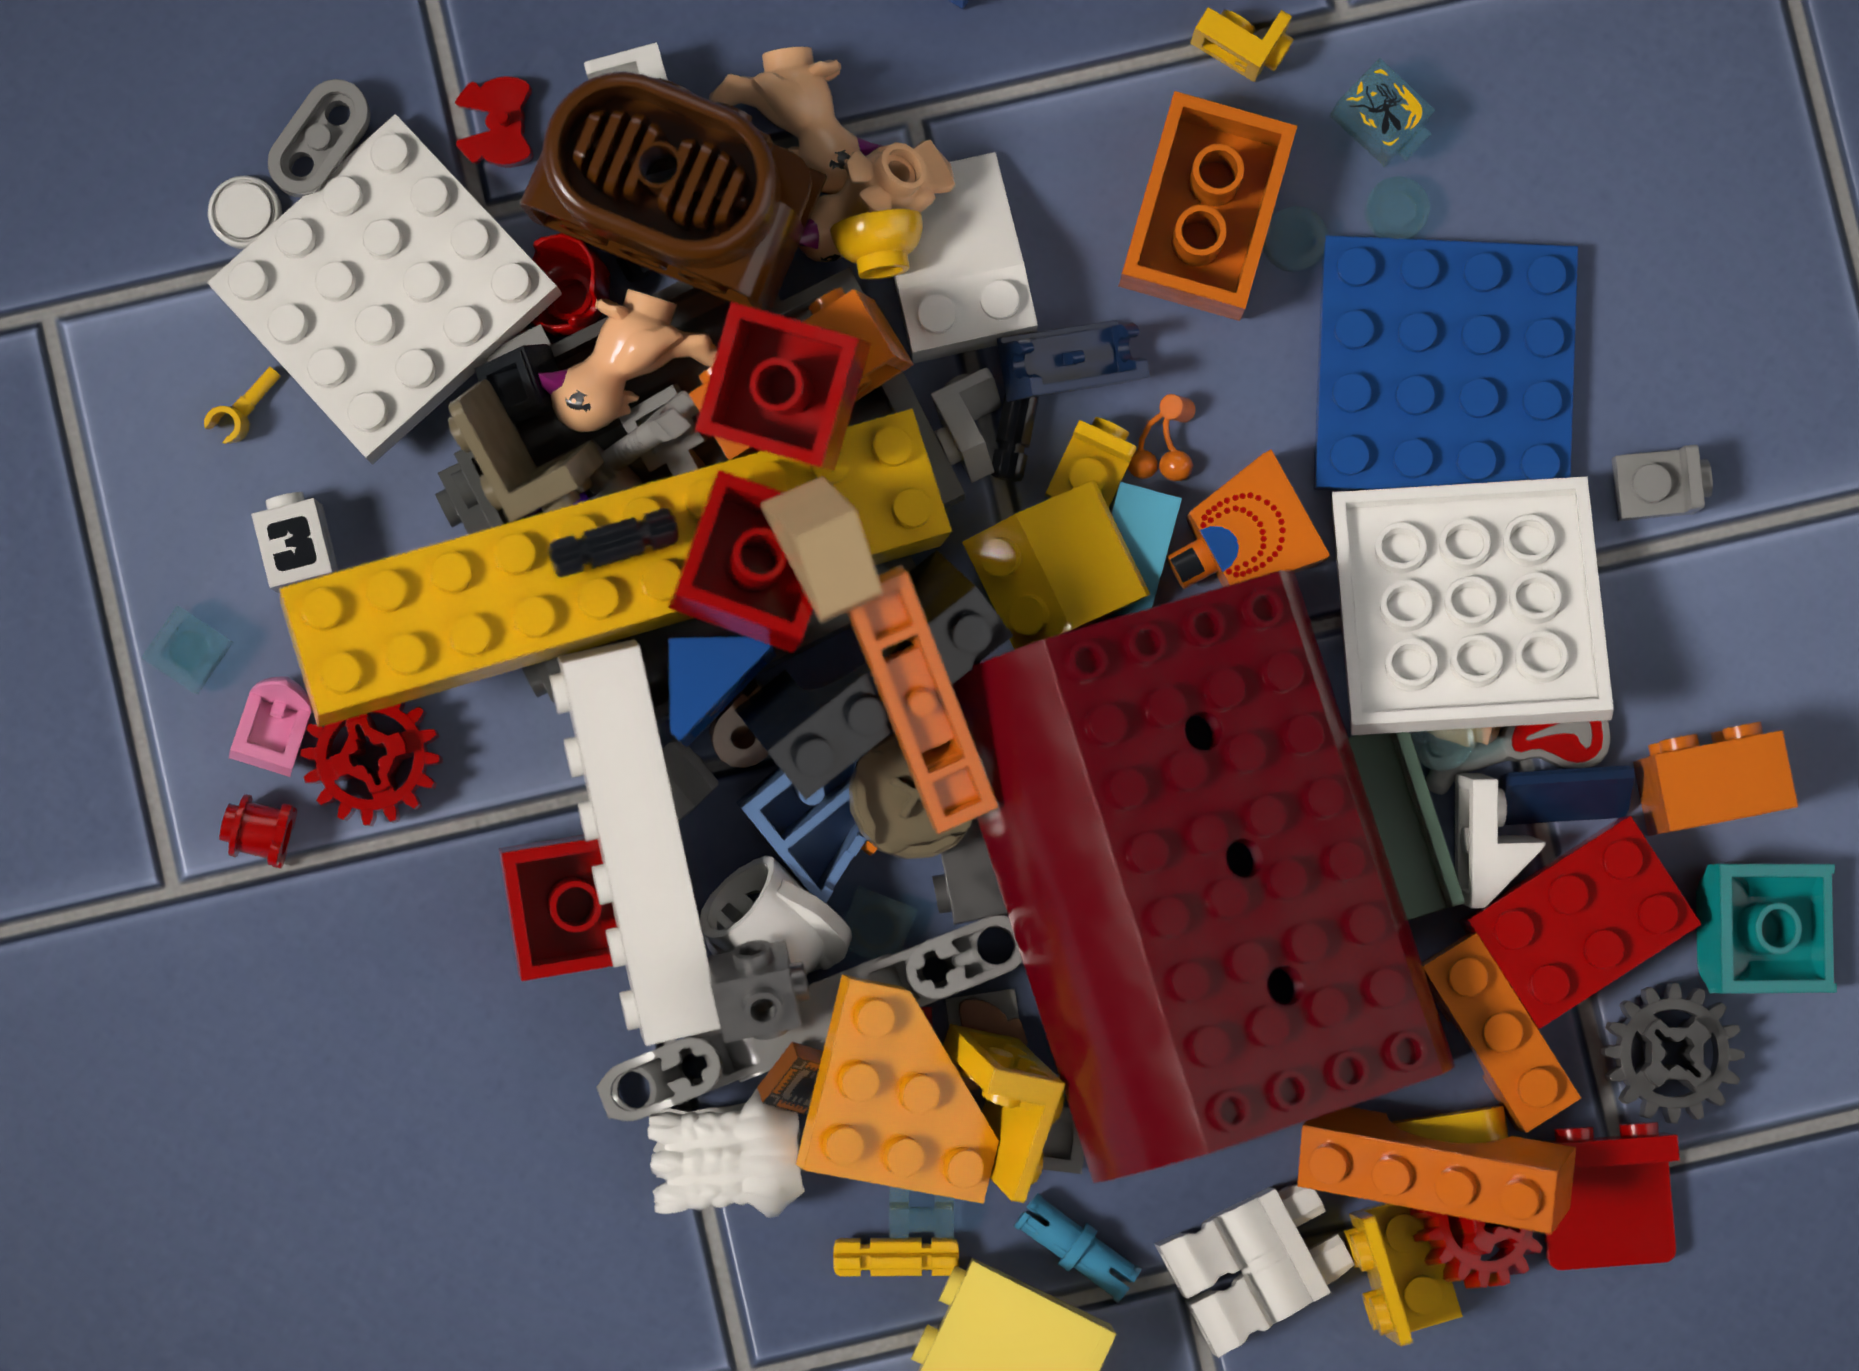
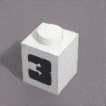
M303 492L287 493L266 500L267 510L251 514L270 589L280 594V588L339 572L323 505L316 499L305 500Z

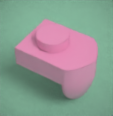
M285 676L270 677L256 683L250 690L230 749L229 758L290 777L312 712L311 702L306 691L297 682Z

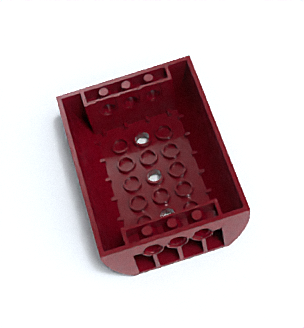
M1279 570L1042 639L972 666L969 672L951 685L998 804V808L978 816L977 819L1060 1079L1065 1083L1064 1092L1093 1183L1122 1178L1204 1156L1428 1080L1455 1068L1454 1060L1293 570ZM1192 715L1203 718L1211 727L1212 742L1206 751L1194 748L1186 739L1185 724ZM1232 842L1242 843L1252 854L1253 867L1246 878L1236 876L1227 866L1226 851ZM1275 968L1285 971L1291 977L1294 984L1293 997L1285 1006L1276 1003L1270 997L1267 990L1268 977Z

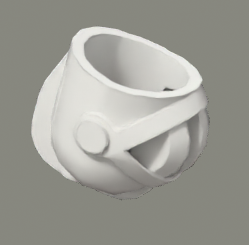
M769 856L754 859L737 869L709 896L701 910L700 926L703 939L713 955L731 952L737 946L753 940H765L770 943L785 940L790 963L803 961L806 975L819 969L827 970L843 960L852 939L851 929L847 923L825 902L812 895L776 859ZM760 893L755 903L747 896Z

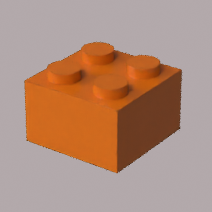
M1754 722L1710 733L1712 744L1700 746L1698 734H1692L1648 745L1650 756L1633 761L1648 836L1798 807L1783 730L1763 733L1761 722Z

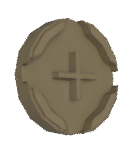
M895 733L877 743L856 763L849 784L850 812L861 834L881 852L902 859L934 857L956 846L970 828L973 819L940 834L934 830Z

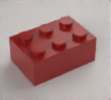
M1631 815L1616 819L1495 897L1485 908H1478L1458 921L1466 934H1478L1538 1029L1552 1022L1701 925V922Z

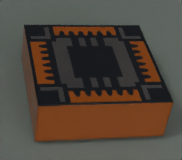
M791 1042L757 1087L762 1102L807 1116L823 1051Z

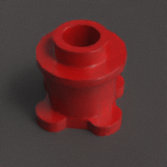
M248 794L243 795L239 805L229 803L223 816L219 835L220 841L229 843V856L237 857L239 852L266 858L268 859V865L282 869L297 817V808L286 803L282 804L281 809L252 802V795Z

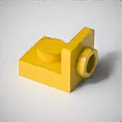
M1208 7L1194 29L1190 44L1252 82H1255L1264 66L1275 72L1291 47L1294 39L1285 34L1288 29L1292 16L1281 10L1262 40L1253 34L1255 32L1254 26L1242 16L1229 10H1223L1219 14Z
M1099 417L1094 418L1092 425L1079 420L1045 496L1052 498L1095 480L1109 508L1137 448L1126 441L1129 432Z

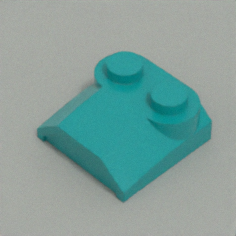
M1835 864L1707 865L1696 890V916L1701 922V925L1696 928L1697 967L1702 980L1707 985L1709 993H1837V983H1834L1832 874H1835Z

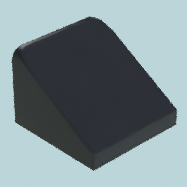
M523 345L474 368L479 382L486 379L493 386L513 424L554 410L551 395L542 387L538 373L559 371L549 345Z

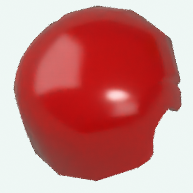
M563 233L548 235L535 240L533 243L535 253L532 260L555 283L562 295L530 324L533 327L541 324L545 332L553 336L567 337L596 323L603 314L595 307L596 299L609 300L611 275L597 251L583 240Z

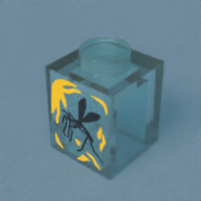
M1379 58L1339 99L1330 117L1381 165L1386 167L1397 154L1405 161H1408L1429 139L1432 133L1425 125L1429 122L1435 109Z

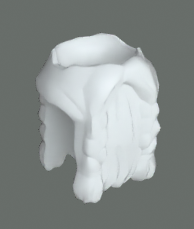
M758 1089L754 1091L746 1103L711 1107L692 1112L668 1108L649 1115L648 1138L657 1141L653 1149L655 1153L652 1154L650 1163L651 1170L657 1175L656 1177L666 1180L665 1183L657 1186L652 1191L655 1197L654 1203H656L654 1208L657 1213L670 1214L687 1209L703 1210L710 1206L723 1208L732 1203L739 1205L749 1203L766 1217L773 1218L778 1217L791 1202L805 1191L802 1185L801 1168L796 1165L800 1138L799 1115L797 1112L763 1103Z

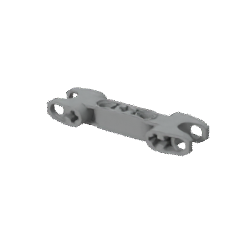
M1007 916L987 917L892 956L890 953L808 985L811 1000L799 1002L802 1027L789 1029L788 1032L780 1037L770 1040H758L751 1037L724 1043L721 1029L688 1036L622 1062L611 1068L597 1085V1090L608 1118L622 1121L642 1119L739 1080V1083L766 1073L771 1070L791 1042L823 1050L842 974L902 986L911 991L918 1005L922 1007L1008 973L1023 961L1010 919ZM989 928L1003 929L1012 938V955L1003 964H989L978 954V937ZM937 957L939 960L946 962L948 973L941 982L933 983L924 977L922 969L929 958ZM691 1053L695 1056H703L707 1061V1068L702 1071L700 1078H695L693 1075L686 1076L682 1071V1064L687 1061V1055ZM630 1071L642 1074L650 1084L651 1093L649 1100L640 1108L630 1107L623 1102L619 1094L620 1081Z

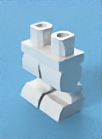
M1297 1184L1284 1187L1279 1191L1275 1188L1267 1187L1252 1197L1212 1215L1202 1222L1201 1230L1195 1234L1180 1232L1154 1243L1180 1294L1187 1299L1213 1286L1220 1276L1227 1273L1233 1274L1241 1270L1242 1273L1233 1279L1232 1286L1224 1291H1212L1210 1289L1185 1301L1212 1354L1219 1358L1246 1342L1249 1334L1256 1330L1266 1331L1273 1324L1298 1312L1311 1302H1315L1330 1294L1331 1291L1327 1285L1337 1280L1355 1265L1338 1234H1334L1307 1248L1296 1228L1326 1212L1316 1190L1297 1187Z

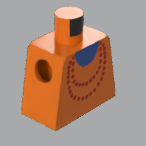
M1270 449L1188 513L1186 520L1196 540L1167 555L1166 558L1183 589H1186L1214 573L1223 587L1279 570H1293L1295 573L1320 565L1328 559L1330 554L1272 449Z

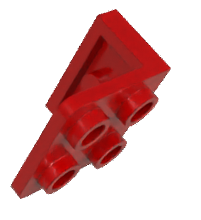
M1636 1122L1619 1124L1620 1136L1595 1137L1593 1126L1555 1129V1141H1543L1576 1147L1570 1210L1552 1234L1544 1233L1546 1259L1552 1268L1556 1270H1575L1666 1263L1675 1257L1676 1238L1669 1162L1680 1161L1678 1135L1666 1132L1659 1133L1658 1122Z

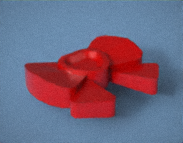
M503 76L486 81L481 87L475 82H470L455 100V104L461 109L488 113L485 124L489 131L456 141V146L471 163L479 164L484 158L490 164L502 168H514L530 162L533 158V150L524 137L525 115L523 108L532 94V87L525 80L517 77Z

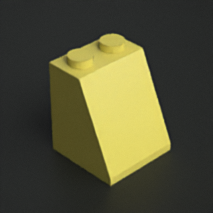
M972 1257L966 1270L955 1266L939 1297V1301L949 1305L938 1329L931 1325H926L911 1360L921 1364L918 1371H1100L1116 1337V1332L1110 1323Z

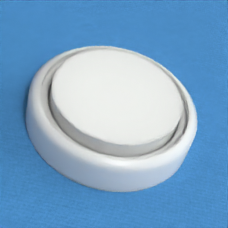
M236 176L224 181L213 192L208 205V219L214 233L224 243L237 249H245L282 216V206L275 191L266 182L253 176Z

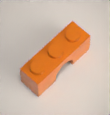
M1477 933L1464 935L1422 962L1435 1003L1447 1022H1451L1457 1028L1471 1048L1484 1072V1075H1482L1484 1081L1500 1106H1504L1505 1114L1516 1131L1527 1133L1581 1099L1574 1085Z

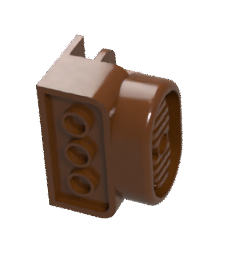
M614 72L583 82L559 103L548 123L543 150L519 205L534 223L583 240L590 246L730 303L734 302L770 313L825 184L827 175L809 168L804 160L792 151L774 145L769 134L759 131L751 124L752 116L738 108L721 102L715 103L697 96L688 89L666 79H655L634 72ZM669 157L678 161L677 172L668 182L653 184L646 180L647 170L656 160Z

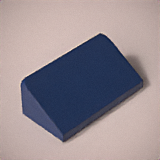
M1630 765L1514 772L1501 775L1498 779V788L1503 789L1506 797L1507 815L1505 825L1622 818L1629 811L1635 780L1634 768H1630Z

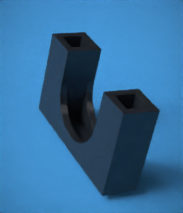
M937 550L908 572L951 685L969 672L972 666L979 664L1013 637V634L977 586ZM902 640L886 647L882 651L883 658L913 646V643ZM867 661L841 679L816 689L801 688L784 670L735 709L805 800L894 731Z

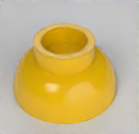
M888 209L867 212L835 223L830 228V233L839 253L848 261L857 264L860 278H889L909 270L907 255L917 247L920 241L923 227L922 214L910 209Z

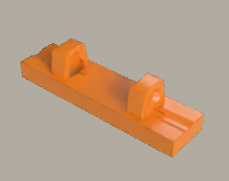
M898 566L878 576L883 591L882 596L849 610L847 613L931 826L940 834L998 808V804L908 572L902 566ZM902 640L913 643V646L883 658L882 651L884 648Z

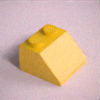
M1095 480L1020 511L962 542L996 613L1013 634V637L1009 640L1014 650L1042 639L1093 625L1151 595Z

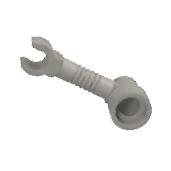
M685 390L676 394L664 406L658 409L649 420L606 450H603L592 439L604 463L590 476L593 486L589 488L588 498L590 500L641 486L642 480L628 465L661 442H668L683 434L691 427L687 420L699 412Z

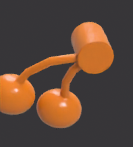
M1169 394L1161 400L1160 412L1147 422L1139 438L1138 450L1135 451L1128 466L1129 472L1137 478H1150L1158 469L1157 458L1152 452L1144 450V441L1151 427L1163 417L1164 439L1169 451L1160 459L1159 469L1161 474L1170 481H1182L1192 472L1193 463L1189 455L1177 450L1172 443L1169 423L1170 420L1182 423L1190 421L1195 415V404L1189 398Z

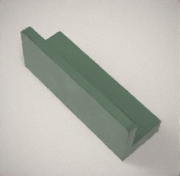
M1410 732L1366 734L1349 737L1407 919L1411 920L1445 908L1464 904L1463 893Z

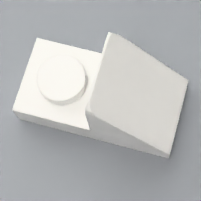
M1455 773V872L1465 900L1464 905L1471 908H1485L1546 844L1545 841L1529 835L1498 836V827L1504 826L1507 815L1505 793L1503 789L1498 788V779L1482 773Z

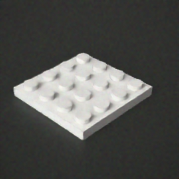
M396 114L347 156L321 189L312 194L304 195L207 282L372 465L475 373L474 368L487 362L486 358L499 346L513 339L562 295L555 283Z
M1588 477L1332 492L1331 505L1351 735L1612 720L1614 708Z

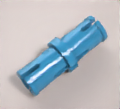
M1037 1193L1026 1208L1043 1219L1047 1225L1044 1226L1028 1213L1022 1212L1013 1227L1017 1230H1022L1061 1258L1058 1265L1069 1272L1072 1268H1075L1094 1284L1110 1294L1116 1302H1119L1130 1288L1111 1275L1109 1269H1112L1129 1283H1134L1142 1268L1134 1265L1097 1239L1095 1235L1098 1231L1091 1225L1086 1223L1082 1228Z

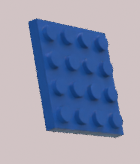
M1325 235L1322 248L1314 490L1358 491L1570 478L1578 246Z

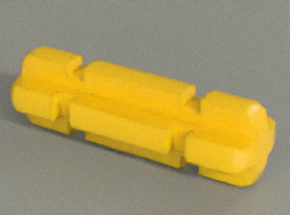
M922 1237L870 1238V1244H861V1238H839L835 1240L833 1246V1268L835 1274L840 1277L861 1276V1270H870V1276H922V1270H932V1276H950L954 1267H959V1245L957 1239L953 1237H931V1243H922Z

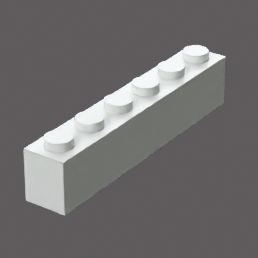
M629 640L558 656L561 673L549 675L557 713L570 712L575 737L563 739L571 777L584 775L589 801L580 802L577 805L585 840L598 839L603 864L591 866L600 905L612 902L617 927L606 929L605 932L613 967L626 965L631 990L619 992L627 1030L639 1028L643 1041L648 1046L721 1029L710 985L707 953L640 646L635 640Z

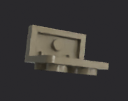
M486 379L473 385L449 404L452 416L449 417L448 424L455 441L464 452H472L483 472V475L480 476V483L485 496L496 510H504L510 522L540 507L546 513L575 503L580 499L579 494L593 486L590 476L604 463L593 440L537 468L493 386Z

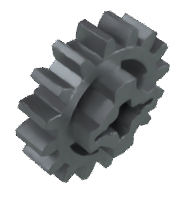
M1667 983L1664 998L1660 999L1652 987H1645L1641 989L1642 1006L1638 1007L1629 1000H1623L1619 1004L1622 1013L1627 1017L1624 1023H1606L1605 1029L1617 1036L1616 1045L1600 1048V1055L1615 1058L1617 1067L1609 1070L1604 1075L1605 1079L1610 1082L1623 1080L1626 1087L1621 1091L1618 1099L1621 1103L1628 1104L1639 1097L1642 1100L1639 1115L1644 1118L1651 1119L1659 1107H1663V1116L1666 1123H1678L1681 1108H1685L1692 1119L1699 1120L1704 1118L1701 1102L1706 1099L1716 1106H1722L1726 1101L1718 1089L1720 1084L1738 1085L1740 1078L1735 1073L1728 1070L1729 1061L1745 1058L1744 1051L1729 1048L1728 1039L1736 1036L1741 1031L1739 1025L1722 1026L1719 1019L1723 1016L1727 1007L1723 1003H1715L1707 1008L1703 1007L1705 990L1693 988L1686 999H1682L1679 983ZM1674 1009L1686 1012L1692 1016L1688 1020H1684L1677 1027H1668L1661 1019H1657L1654 1014ZM1634 1035L1641 1042V1062L1635 1068L1631 1059V1046ZM1658 1037L1669 1042L1682 1041L1684 1045L1680 1048L1678 1054L1683 1060L1682 1065L1686 1069L1679 1065H1662L1660 1061L1665 1057L1666 1051L1661 1046L1662 1041ZM1709 1039H1711L1713 1046V1061L1710 1070L1704 1065V1044ZM1668 1079H1677L1691 1092L1680 1096L1667 1097L1657 1094L1653 1090L1656 1087H1660Z

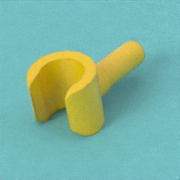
M269 366L243 396H240L232 406L212 408L204 419V428L212 429L219 423L221 417L228 413L234 420V430L222 443L233 444L243 440L249 432V414L281 378L280 374Z

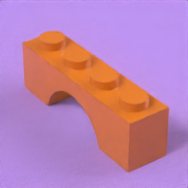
M1348 1106L1307 1120L1302 1125L1297 1187L1552 1234L1570 1210L1576 1147L1515 1136L1486 1143L1437 1141L1419 1137L1399 1129L1389 1121L1386 1113Z

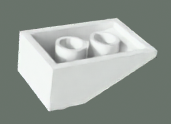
M996 152L950 162L955 187L951 192L934 194L936 198L933 203L921 212L923 220L922 234L917 247L907 255L909 270L903 274L893 276L913 364L997 346L996 339L1001 337L1037 332L1038 324L1025 265Z

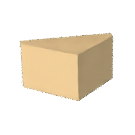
M823 476L762 503V510L821 623L882 596L883 591L857 512Z

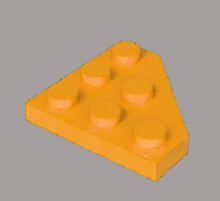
M842 974L796 1165L805 1171L984 1204L999 1140L911 991L898 985Z

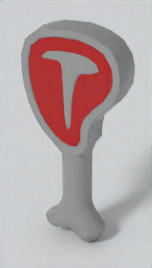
M1609 721L1505 726L1498 734L1496 740L1489 745L1478 743L1475 746H1466L1457 750L1443 749L1432 741H1427L1424 743L1421 754L1430 768L1425 779L1428 790L1440 795L1445 794L1455 781V773H1469L1504 761L1520 762L1539 758L1560 769L1593 768L1602 762L1609 751L1611 739Z

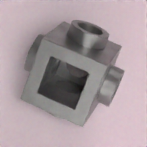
M753 940L737 946L731 952L708 956L710 985L724 1043L751 1037L758 1040H770L784 1035L789 1029L802 1027L799 1002L811 1000L803 961L790 963L785 940L774 943L765 940Z

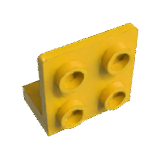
M950 1024L943 1047L961 1066L960 1073L975 1081L983 1089L982 1096L986 1098L982 1113L999 1140L990 1179L1011 1201L1024 1203L1031 1184H1034L1039 1179L1044 1162L1043 1148L1051 1124L1057 1122L1062 1113L1065 1083L1020 1039Z
M1381 1203L1349 1213L1353 1228L1343 1231L1347 1250L1354 1261V1268L1359 1267L1361 1272H1367L1372 1290L1362 1293V1298L1373 1331L1378 1330L1381 1336L1386 1335L1388 1339L1401 1347L1413 1343L1410 1332L1463 1317L1453 1283L1443 1280L1445 1263L1428 1266L1424 1260L1427 1253L1432 1249L1429 1242H1414L1413 1235L1419 1230L1424 1229L1423 1219L1411 1216L1409 1207Z

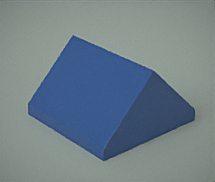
M750 637L669 638L670 732L687 748L776 656L773 646Z

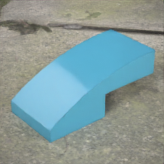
M1120 482L1111 514L1151 595L1108 617L1118 618L1152 608L1182 498Z

